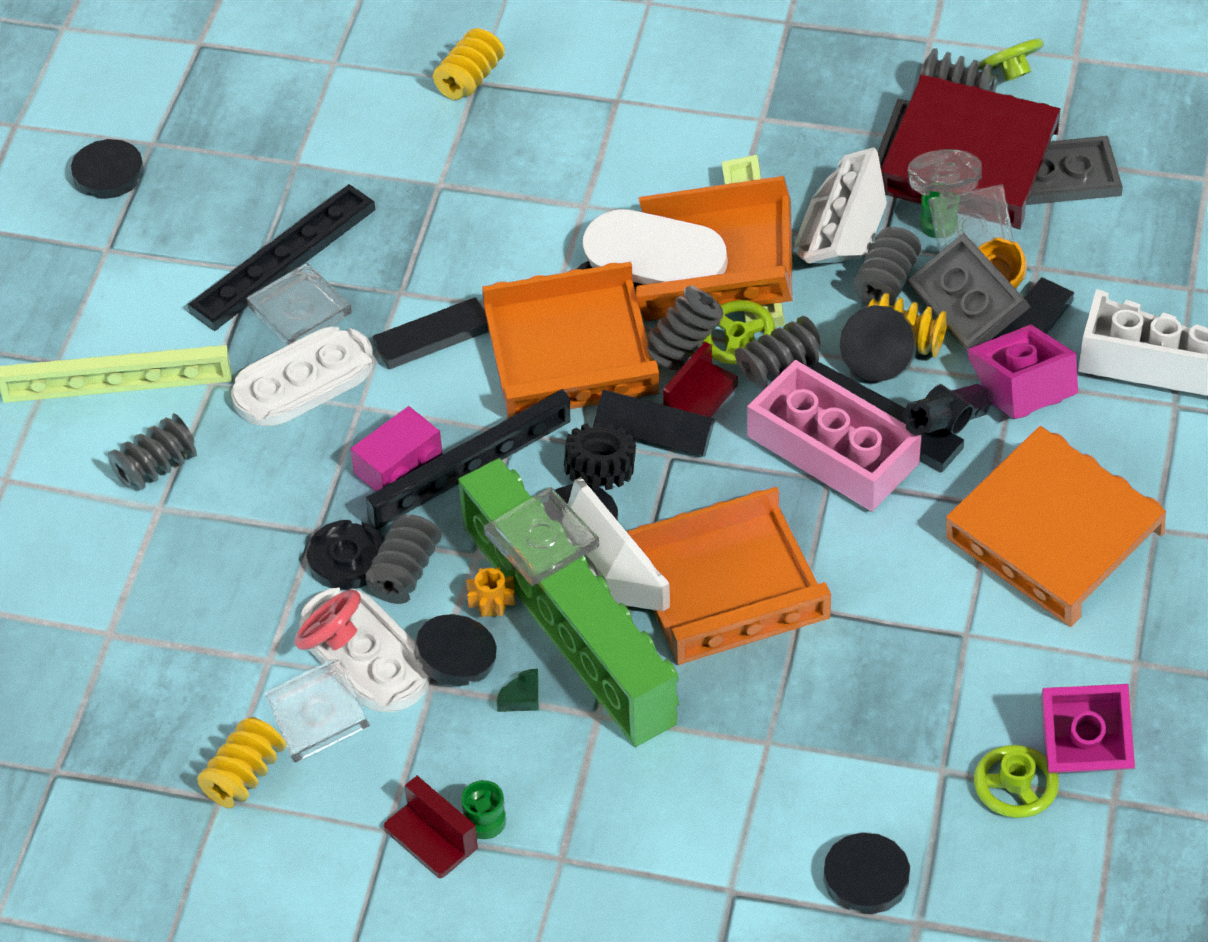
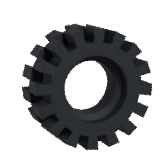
M588 423L581 425V430L576 427L566 437L564 472L566 475L570 474L569 479L573 482L582 477L587 484H592V489L599 490V485H604L605 490H610L613 487V483L619 488L624 485V481L629 482L634 473L636 441L633 442L634 437L631 434L625 435V429L620 427L615 431L614 425L609 423L606 428L601 427V423H594L593 428H590Z

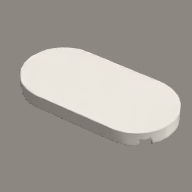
M629 209L612 210L598 216L589 224L583 236V248L586 258L590 261V265L593 268L609 263L631 262L632 281L645 285L724 274L728 264L725 243L714 230L697 224Z
M326 327L246 366L236 376L235 384L231 391L235 411L240 417L252 424L273 426L290 421L356 387L369 376L374 365L370 341L364 334L348 328L349 331L339 330V327Z
M333 588L313 596L304 605L301 612L300 627L319 607L343 591H340V588ZM356 590L361 596V601L357 610L349 619L357 628L356 634L349 642L337 650L333 651L325 641L308 650L362 705L382 712H392L408 708L424 696L430 685L431 677L422 670L423 665L419 662V659L416 660L415 641L369 595Z

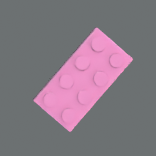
M794 360L747 406V437L871 512L919 465L921 435H913L906 429V424L797 360Z

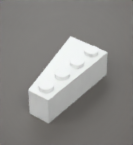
M1096 289L1083 335L1078 372L1208 396L1207 327L1198 324L1191 328L1183 326L1176 320V316L1164 312L1160 317L1140 310L1141 304L1127 299L1124 304L1108 299L1109 293Z

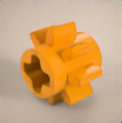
M500 567L496 569L480 568L475 579L466 580L468 607H477L481 617L497 615L501 617L507 605H515L513 576L505 578Z

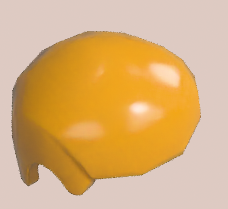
M996 237L978 247L980 251L1010 284L1017 289L1025 279L1028 265L1024 251L1016 241L1012 242Z

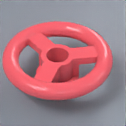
M356 590L343 591L319 607L298 630L295 637L296 647L300 650H308L325 641L334 651L349 642L357 632L356 626L349 619L360 604L361 596Z

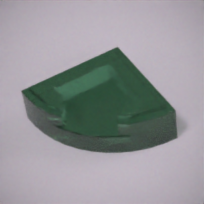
M538 668L520 672L517 678L501 688L497 697V712L539 711Z

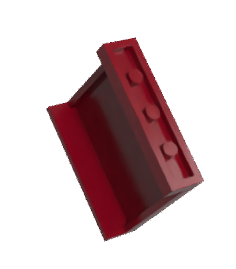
M921 74L881 169L885 195L921 204L922 196L928 189L933 187L950 188L957 194L959 199L957 214L1021 230L1025 220L1026 203L1053 135H1058L1061 108Z

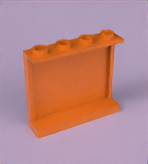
M784 176L639 197L643 213L697 224L714 230L723 239L728 257V264L724 274L636 286V298L644 321L659 320L662 317H667L666 311L668 308L676 307L675 300L680 296H684V289L688 286H695L711 295L720 305L735 300H747L760 305L793 301L791 198Z
M631 262L609 263L601 267L583 270L572 269L565 273L548 276L537 275L529 279L512 282L501 281L493 285L482 286L484 312L508 419L561 389L570 397V409L598 405L603 389L634 398L659 394V370L656 360H652L647 350L648 340L632 281Z
M1040 425L946 516V533L949 541L1069 627H1072L1081 618L1082 603L1152 532L1160 537L1165 533L1166 511L1154 498L1143 496L1134 490L1123 477L1119 475L1114 476L1102 468L1092 456L1080 453L1071 447L1060 434L1051 433Z
M777 487L763 491H754L740 498L726 502H717L710 507L690 513H680L673 518L653 524H644L636 529L627 531L654 567L669 582L670 608L665 611L653 610V613L677 665L830 619L831 592L826 582L817 583L779 508V490Z

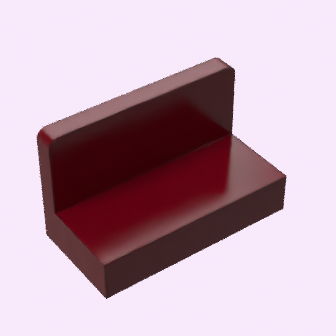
M704 342L664 387L663 405L712 417L738 387V376L712 364V344Z
M416 775L404 785L407 804L384 823V830L437 878L442 879L478 849L476 825Z

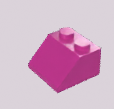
M1033 325L1025 326L967 349L968 358L983 387L988 390V397L991 403L1013 419L1026 417L1033 411L1048 405L1058 404L1063 399L1078 394L1076 353Z
M1128 684L1042 689L1040 699L1048 774L1135 769Z

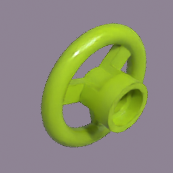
M1035 38L999 51L978 62V71L982 72L988 63L992 66L991 70L1000 67L1005 82L1032 72L1026 56L1040 50L1044 46V42L1040 38Z
M747 300L726 302L720 305L724 315L718 325L725 333L726 351L715 346L711 334L703 339V343L712 344L713 359L726 364H737L734 355L735 349L739 347L745 348L747 343L755 341L754 333L764 330L763 335H770L776 329L775 322L769 311L760 304ZM744 311L756 315L759 319L747 323L742 321L734 322L725 315Z
M1006 745L993 749L982 757L974 772V787L980 800L992 811L1006 817L1026 818L1043 812L1053 803L1059 790V777L1057 773L1048 774L1046 756L1041 752L1027 746ZM1002 760L1000 774H987L996 762ZM1035 764L1043 771L1046 778V788L1040 798L1031 789V782L1035 775ZM989 788H1006L1009 792L1017 794L1025 805L1004 803L997 799L990 792Z

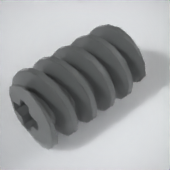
M933 48L925 59L919 79L921 74L935 78L939 77L947 81L967 86H976L992 92L996 91L998 84V75H991V64L987 63L982 72H979L978 61L973 60L970 66L965 68L964 56H960L956 63L952 64L951 53L946 52L942 60H938V49Z
M886 227L879 231L868 254L864 258L863 264L859 268L858 274L853 280L855 294L863 303L869 305L872 299L879 302L883 294L888 293L889 305L893 306L895 304L896 298L901 293V288L906 283V279L917 261V256L921 253L919 238L912 232L899 227Z
M695 286L686 287L684 289V296H680L675 300L676 307L668 308L666 311L667 317H662L658 320V328L654 327L649 331V338L651 340V343L647 346L649 355L657 363L671 370H679L683 367L686 360L694 354V350L702 345L703 339L707 338L711 334L712 329L720 324L721 318L724 315L720 304L711 295Z
M801 316L797 318L796 322L791 321L785 324L783 328L773 330L770 335L765 334L759 337L758 341L747 343L745 348L739 347L735 349L734 355L743 375L763 390L768 386L767 377L773 382L780 375V371L783 372L794 360L804 365L807 364L805 357L812 364L818 362V349L821 341L814 323L808 317Z
M173 413L172 419L166 417L160 420L159 427L153 425L147 428L146 435L140 433L134 436L133 443L127 441L121 444L120 451L114 449L108 452V459L113 471L123 485L130 487V484L134 483L142 490L146 488L143 479L144 475H147L155 482L159 480L156 471L157 467H160L168 474L172 472L169 463L170 459L181 466L184 464L183 451L192 458L197 456V451L194 445V438L188 427L177 414Z
M404 514L398 516L392 522L391 529L387 532L384 542L380 545L378 554L372 560V566L366 572L365 580L370 590L381 600L389 603H407L410 600L409 593L416 589L417 581L423 575V569L429 564V557L435 552V545L441 540L442 533L439 528L431 521L417 515Z

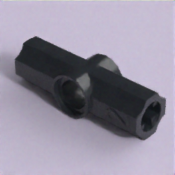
M978 383L952 391L943 384H939L929 392L925 399L908 403L902 416L906 422V429L915 436L943 428L956 435L968 424L969 420L986 415L992 403L988 398V390Z

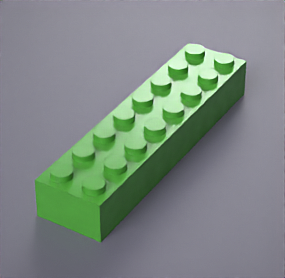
M498 458L459 478L463 529L495 569L500 567L505 578L513 576L514 593L633 746L637 747L676 726L677 706H679L676 682L679 681V677L674 665L668 659L663 660L659 656L649 634L646 631L640 632L627 607L623 603L617 604L611 596L606 581L600 575L595 576L589 569L588 562L581 550L578 548L573 549L567 542L566 535L560 524L556 521L552 523L545 515L544 507L539 498L535 495L530 496L524 489L523 481L517 471L514 469L509 470L503 461Z

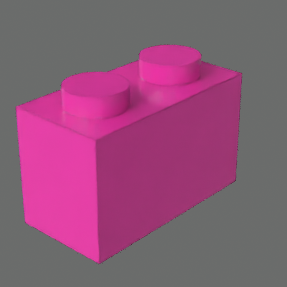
M410 406L403 409L350 448L354 474L375 491L382 489L443 455L440 430Z

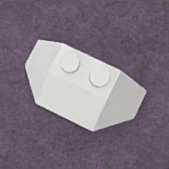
M874 147L844 155L838 163L839 168L827 177L811 199L792 248L793 253L806 263H838L850 259H859L868 254L887 204L879 156Z
M582 477L574 480L562 522V529L566 535L567 542L573 549L578 548L581 550L588 562L589 569L595 576L600 575L606 581L611 596L617 604L623 603L626 606L665 611L670 608L669 582L654 567L649 558Z

